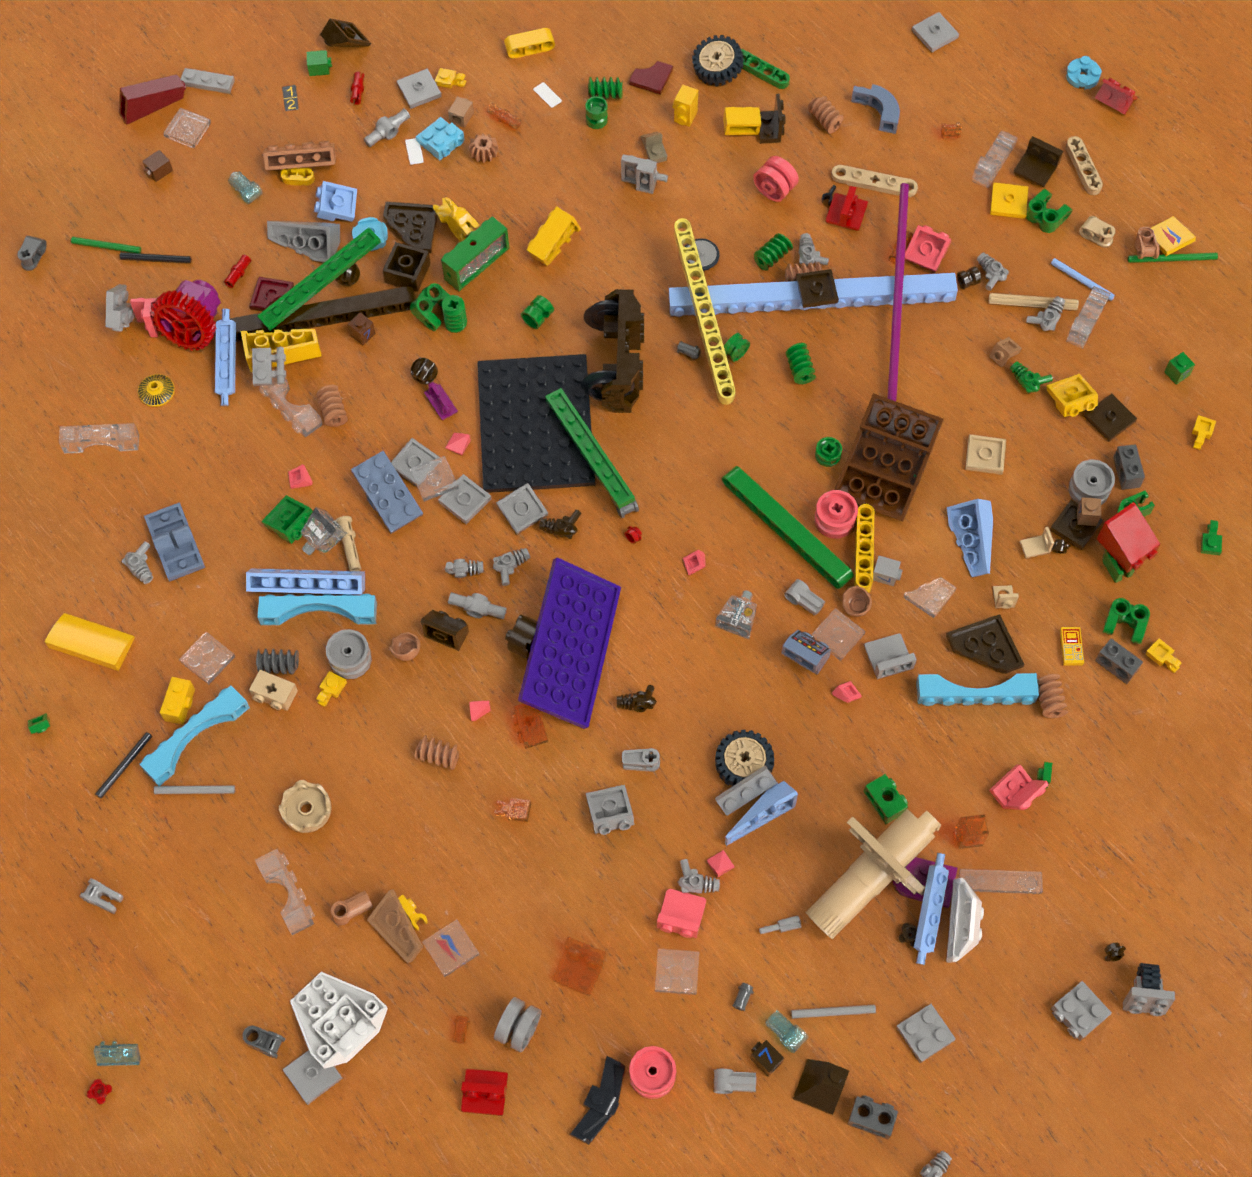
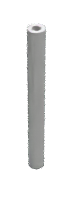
M235 785L154 786V794L235 793Z
M875 1005L791 1010L792 1019L876 1013Z

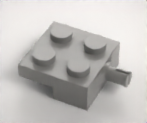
M623 154L621 158V181L636 184L637 191L653 194L657 180L667 182L668 175L658 173L657 162Z

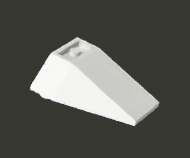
M320 972L290 1000L310 1054L324 1069L347 1063L379 1033L388 1009L375 994L323 972Z

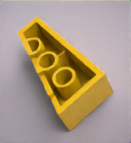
M293 329L290 332L275 330L270 333H264V330L256 331V333L241 331L250 372H253L252 348H271L272 355L277 354L276 348L283 347L284 354L286 355L284 365L322 356L315 329ZM272 362V367H276L277 362Z

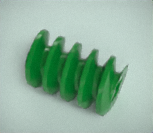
M589 77L588 97L589 94L592 97L596 96V94L602 97L604 94L606 99H608L611 94L612 98L615 99L618 94L619 98L622 99L623 80L620 82L619 77H616L615 82H613L612 77H610L607 82L605 77H603L600 82L599 78L596 77L593 82L592 77Z
M777 233L773 238L769 239V242H766L764 246L754 252V260L762 270L768 271V267H773V263H777L778 259H782L783 254L787 255L788 250L791 251L793 249V245L786 236Z
M457 295L445 297L442 301L445 327L452 333L461 332L467 326L464 300Z
M797 343L788 348L786 357L788 358L795 383L803 385L812 382L816 376L814 375L815 369L811 362L807 344Z

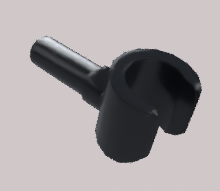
M835 185L832 186L829 193L822 195V203L825 199H829L828 205H831L832 194L836 189Z

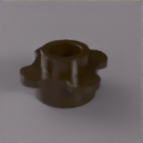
M1056 539L1051 551L1066 554L1070 545L1064 540Z
M908 923L903 924L902 934L898 937L901 943H909L914 947L918 927Z
M1120 943L1108 945L1104 949L1107 955L1104 958L1105 961H1118L1122 959L1125 955V946H1121Z

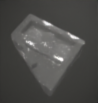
M939 577L929 584L926 583L919 586V589L906 592L903 598L935 618L954 594L957 587Z

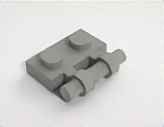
M277 347V354L272 355L271 348H252L254 386L272 385V378H277V384L279 385L285 384L286 370H284V362L286 361V355L284 354L283 347ZM272 362H277L276 371H272Z

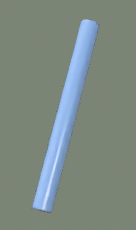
M1056 258L1052 260L1051 265L1108 300L1112 301L1115 297L1113 293Z

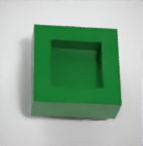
M47 713L28 720V728L31 734L42 733L50 727V719Z
M1044 762L1043 766L1038 768L1037 780H1045L1050 784L1053 763Z

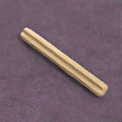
M990 293L989 295L990 304L1048 308V305L1055 299L1051 297ZM1064 299L1065 306L1063 309H1078L1079 301L1077 299Z

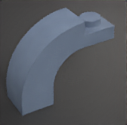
M872 84L871 89L854 86L851 102L875 108L881 115L879 131L896 134L900 109L895 97L888 90Z

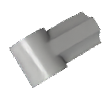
M796 579L784 594L789 602L801 605L813 615L818 614L825 604L823 599L811 592L806 583L799 579Z
M715 1069L714 1092L719 1094L756 1092V1073L733 1072L731 1069Z

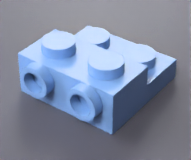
M323 181L321 187H317L316 197L319 198V201L315 203L314 212H317V218L329 221L339 218L353 222L357 189Z

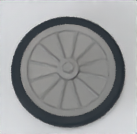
M695 239L703 271L709 270L719 261V249L710 240ZM693 260L687 261L689 264L695 263Z

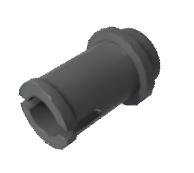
M680 341L677 352L690 356L694 360L699 358L701 349L698 346L694 347Z
M746 983L738 986L739 992L732 1006L738 1010L745 1011L750 995L754 993V987Z

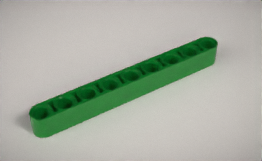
M733 467L721 478L723 484L835 588L841 589L854 577L853 572L845 563L740 467Z

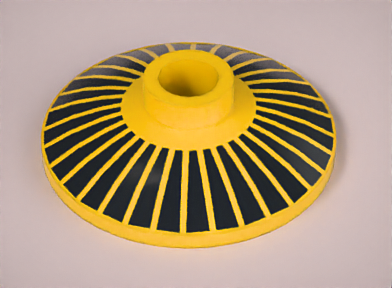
M162 374L146 377L138 387L140 400L151 407H158L168 403L175 392L172 380Z

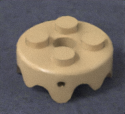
M299 780L293 787L287 789L283 794L281 805H279L280 814L287 826L302 833L313 832L321 828L328 821L332 810L331 801L325 789L319 784H311L305 780ZM310 804L312 806L311 810L303 813L301 811L302 806Z

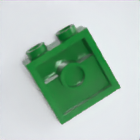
M286 495L261 522L265 527L276 532L280 538L292 544L295 540H299L302 537V532L310 525L311 521L315 522V517L312 515L313 511L310 507Z

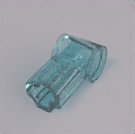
M240 171L233 172L228 179L229 184L240 193L247 204H250L263 194L260 186L255 181L251 182Z
M778 1010L765 1022V1025L781 1039V1043L792 1053H795L808 1039V1035L799 1026L793 1025Z

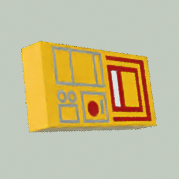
M1061 627L1060 638L1063 666H1083L1081 628Z

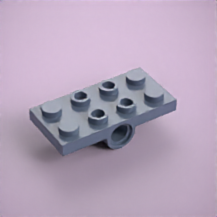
M384 451L351 469L354 477L365 492L370 505L377 511L391 534L423 515L422 510Z
M180 502L144 516L169 582L206 568Z

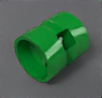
M599 96L589 98L585 104L586 123L592 129H601L608 122L607 101Z
M537 295L530 305L522 311L521 317L528 326L538 329L545 322V319L554 312V307L547 298Z

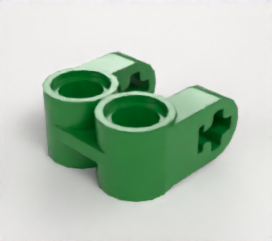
M1043 189L1029 202L1026 219L1032 223H1039V227L1043 232L1052 233L1068 219L1073 209L1066 204L1062 205L1058 210L1047 209L1046 204L1051 199L1052 193Z
M430 284L411 303L410 311L428 329L436 331L442 323L431 311L436 303L442 307V301L449 294L439 284ZM430 291L434 293V297L430 295ZM419 303L424 306V310L420 309Z
M1117 598L1113 601L1108 611L1102 632L1112 635L1117 623H1128L1134 629L1131 642L1140 645L1147 628L1150 610L1143 604L1132 605L1124 598ZM1116 609H1121L1123 613L1118 612ZM1135 615L1141 616L1142 619L1137 618Z

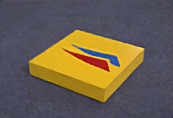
M1174 216L1151 228L1159 244V250L1166 256L1196 240V236Z

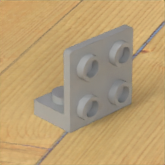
M900 633L865 643L864 647L877 679L914 669L917 659L914 653H908Z

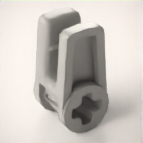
M653 748L624 750L622 752L623 769L656 771L660 767L659 752Z
M90 878L88 887L79 897L92 905H96L114 914L116 907L110 902L101 899V896L105 895L117 902H122L124 897Z

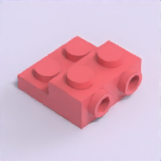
M918 225L905 252V260L937 272L951 244V238L946 233L934 232L929 226L923 225L922 227Z

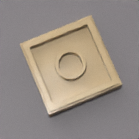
M969 434L965 470L1002 475L1004 471L1006 439Z

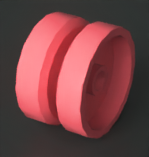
M771 156L753 176L758 190L765 197L775 202L782 201L789 191L798 184L799 180L793 166L778 156Z
M832 490L824 493L816 505L815 525L818 531L832 539H840L849 535L854 529L858 514V505L855 499L849 493L841 490Z
M656 1046L645 1047L634 1055L630 1063L629 1075L630 1083L635 1092L648 1099H657L668 1094L673 1088L676 1079V1065L671 1054L665 1049ZM650 1070H651V1072L657 1071V1073H656L655 1075H651V1074L649 1073V1071H650Z

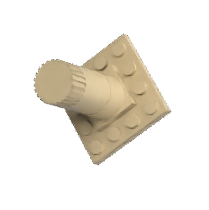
M906 809L877 839L853 816L847 822L851 826L849 831L863 843L860 847L864 852L806 911V914L831 939L892 880L897 884L901 882L913 894L916 892L921 896L924 894L925 887L905 867L935 838L933 833L941 827V824L928 811L917 819Z

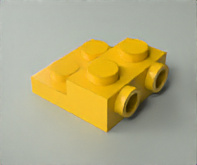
M1081 374L1047 385V392L1056 401V408L1064 417H1074L1081 411H1091L1098 406V394Z

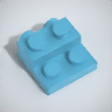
M442 117L416 136V141L439 161L448 156L452 150L461 146L465 141L464 132L453 123L449 124Z

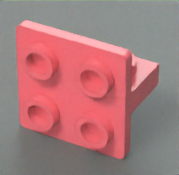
M157 298L131 299L130 303L139 323L145 322V329L148 330L150 337H158L159 331H156L157 326L153 325L154 321L151 320L152 315H150L151 307Z

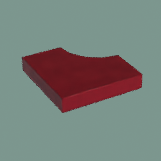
M657 61L653 66L646 69L635 68L629 80V85L661 95L673 71V66Z
M258 277L250 303V310L263 312L292 289L294 283Z

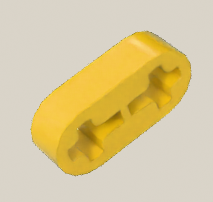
M288 168L281 171L282 181L287 185L308 186L315 180L314 173L310 168Z

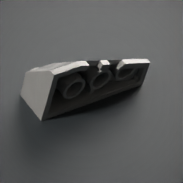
M267 221V236L269 240L284 247H289L299 254L310 257L314 261L325 262L336 253L339 246L340 224Z

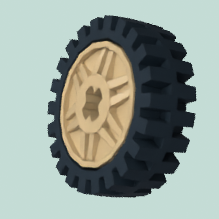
M713 35L714 39L707 37V42L702 40L701 45L698 44L696 49H694V55H692L693 67L696 75L703 83L706 84L708 82V85L711 86L714 83L715 86H719L721 82L722 85H726L725 81L732 82V77L736 79L737 74L741 73V68L743 69L742 51L736 40H731L729 36L725 38L724 35H720V38H718L717 35Z
M741 730V732L734 731L732 735L730 733L726 735V738H723L720 745H718L715 755L716 771L719 773L721 780H724L728 786L730 784L733 787L765 765L771 773L773 771L774 751L765 737L762 738L758 732L754 734L752 730H749V732H746V730ZM747 758L748 761L742 762L741 759Z

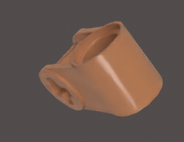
M1149 227L1139 228L1135 241L1138 258H1158L1159 244L1154 231Z

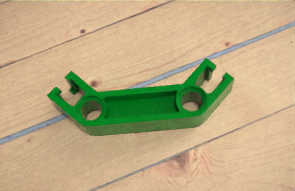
M1146 490L1122 500L1116 514L1133 502L1136 505L1138 503L1143 504L1146 498L1149 497ZM1151 501L1148 505L1138 508L1145 517L1151 514L1155 505ZM1105 549L1102 557L1103 564L1114 582L1117 583L1122 580L1124 572L1119 569L1118 565L1120 564ZM1132 569L1128 573L1126 572V577H1131L1135 570Z

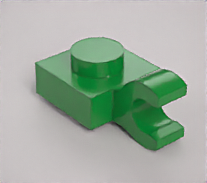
M1210 520V524L1207 525V533H1203L1201 536V553L1220 556L1222 553V535H1217L1218 521Z

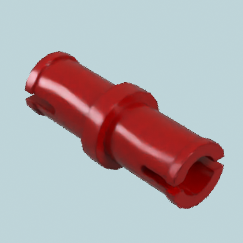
M358 71L354 73L353 83L350 88L352 91L350 102L353 104L354 101V105L361 103V96L364 92L363 82L365 75L362 73L360 78L361 72Z
M243 254L237 264L231 267V272L224 280V284L227 287L233 288L239 278L244 276V271L252 262L249 256Z

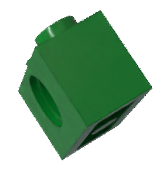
M886 774L865 785L864 794L884 823L888 824L898 818L908 808V801L903 794H899L894 780L888 778ZM888 795L892 798V801H885L882 796Z

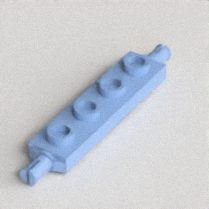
M222 309V320L216 322L215 393L221 395V406H229L228 397L235 393L236 322L229 319L230 309Z
M937 853L935 865L929 866L914 948L918 950L916 963L925 965L926 954L934 952L949 870L943 867L945 854Z

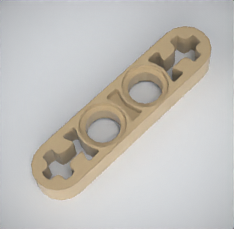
M1076 136L1070 137L1066 145L1070 159L1086 192L1090 195H1097L1102 189V180L1082 139ZM1082 156L1085 158V161L1081 162L1076 157ZM1089 170L1092 174L1086 175L1083 173V171Z

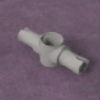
M404 108L393 117H381L376 123L375 130L364 138L367 146L371 147L377 141L384 138H394L398 133L399 125L410 118L408 111Z
M451 592L448 604L464 608L467 614L474 618L491 615L504 619L507 610L505 607L491 604V601H488L486 596L478 593L466 597Z

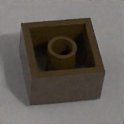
M395 242L382 270L385 283L399 287L409 286L418 292L431 264L429 251Z

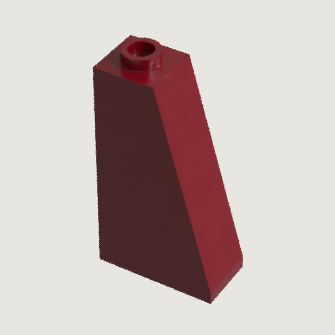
M176 74L120 88L119 114L126 125L183 99L184 91L186 90L185 83Z

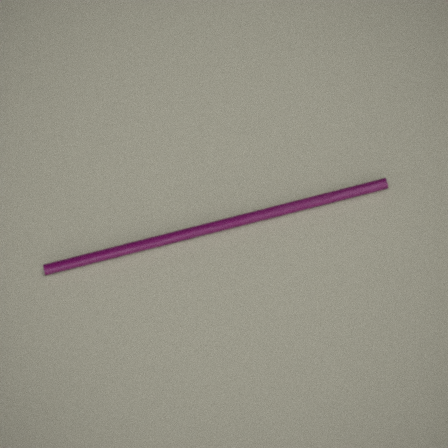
M907 183L900 184L887 395V398L893 401L897 400L909 184Z

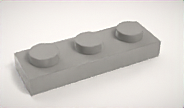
M188 68L184 69L181 81L183 80L187 87L230 94L235 81L234 76Z
M765 765L715 799L728 816L777 784V781Z

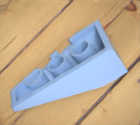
M975 499L947 507L949 527L957 538V545L962 549L963 558L971 576L977 577L989 574L993 531L991 501Z
M785 781L779 784L777 782V784L769 788L725 836V844H731L795 808L798 797L796 790Z

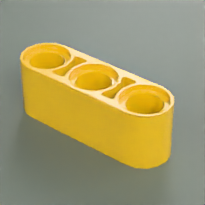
M549 28L510 35L504 40L510 58L546 52L555 47V42Z

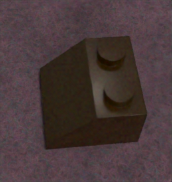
M432 610L420 621L424 637L457 651L460 650L469 633L468 624L464 620L449 617L443 611L437 612Z

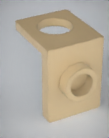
M1045 527L1041 536L1021 540L1020 544L1025 558L1050 553L1054 541L1049 527Z
M1012 585L993 586L995 608H1014L1019 595L1018 593H1013ZM1000 591L1008 592V594H999L998 596Z

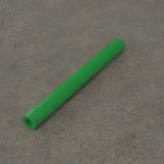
M79 237L71 238L72 244L141 253V247Z

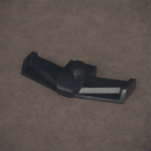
M606 1056L600 1088L592 1085L583 1106L590 1110L569 1136L589 1145L609 1119L615 1115L619 1107V1097L625 1066L621 1062Z

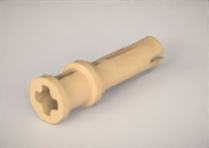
M350 516L339 517L336 521L343 530L339 537H341L340 540L344 545L349 571H359L361 566L354 542L356 533L352 529V518Z

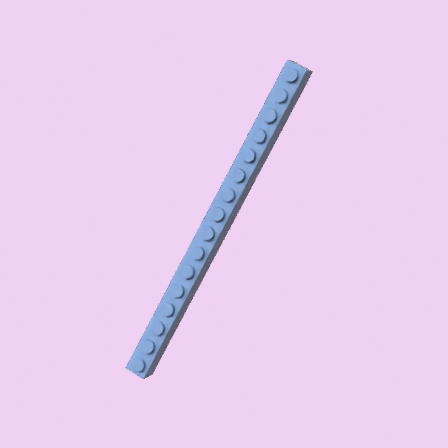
M955 273L904 275L902 304L955 301L958 292ZM895 276L834 279L839 298L838 303L802 308L796 281L713 285L707 287L715 315L719 313L734 314L737 312L753 313L755 311L771 312L773 310L789 311L791 309L807 310L810 308L879 306L885 304L893 305ZM688 287L669 288L670 316L695 315ZM701 292L696 293L699 297L704 295ZM707 309L700 310L702 313L708 312Z

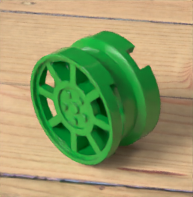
M736 333L725 343V353L731 357L730 359L733 362H736L748 351L750 342L747 339H743L740 333Z
M825 437L819 440L815 452L817 462L825 467H832L839 463L842 454L841 443L833 437Z

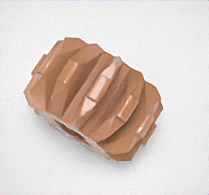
M482 133L481 136L476 135L475 139H471L469 151L471 157L476 158L477 162L482 160L485 163L486 160L491 161L492 157H496L498 145L496 139L492 138L490 134L485 136Z

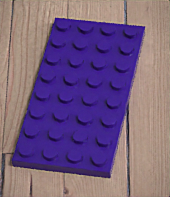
M558 557L553 559L518 698L519 702L583 729L589 727L621 591L620 586Z

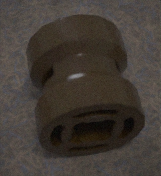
M973 266L968 271L958 272L957 280L960 287L966 289L971 284L981 283V275L977 267Z

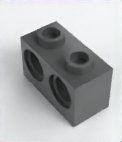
M1136 444L1117 447L1113 459L1121 489L1140 488L1145 475Z
M1113 639L1107 642L1095 660L1126 684L1138 672L1143 663L1142 660Z
M857 1096L847 1125L889 1140L898 1111L894 1110V1106L882 1103L880 1105L873 1102L874 1099L868 1096ZM858 1108H866L869 1116L861 1117L858 1114ZM886 1115L889 1119V1124H881L878 1116Z

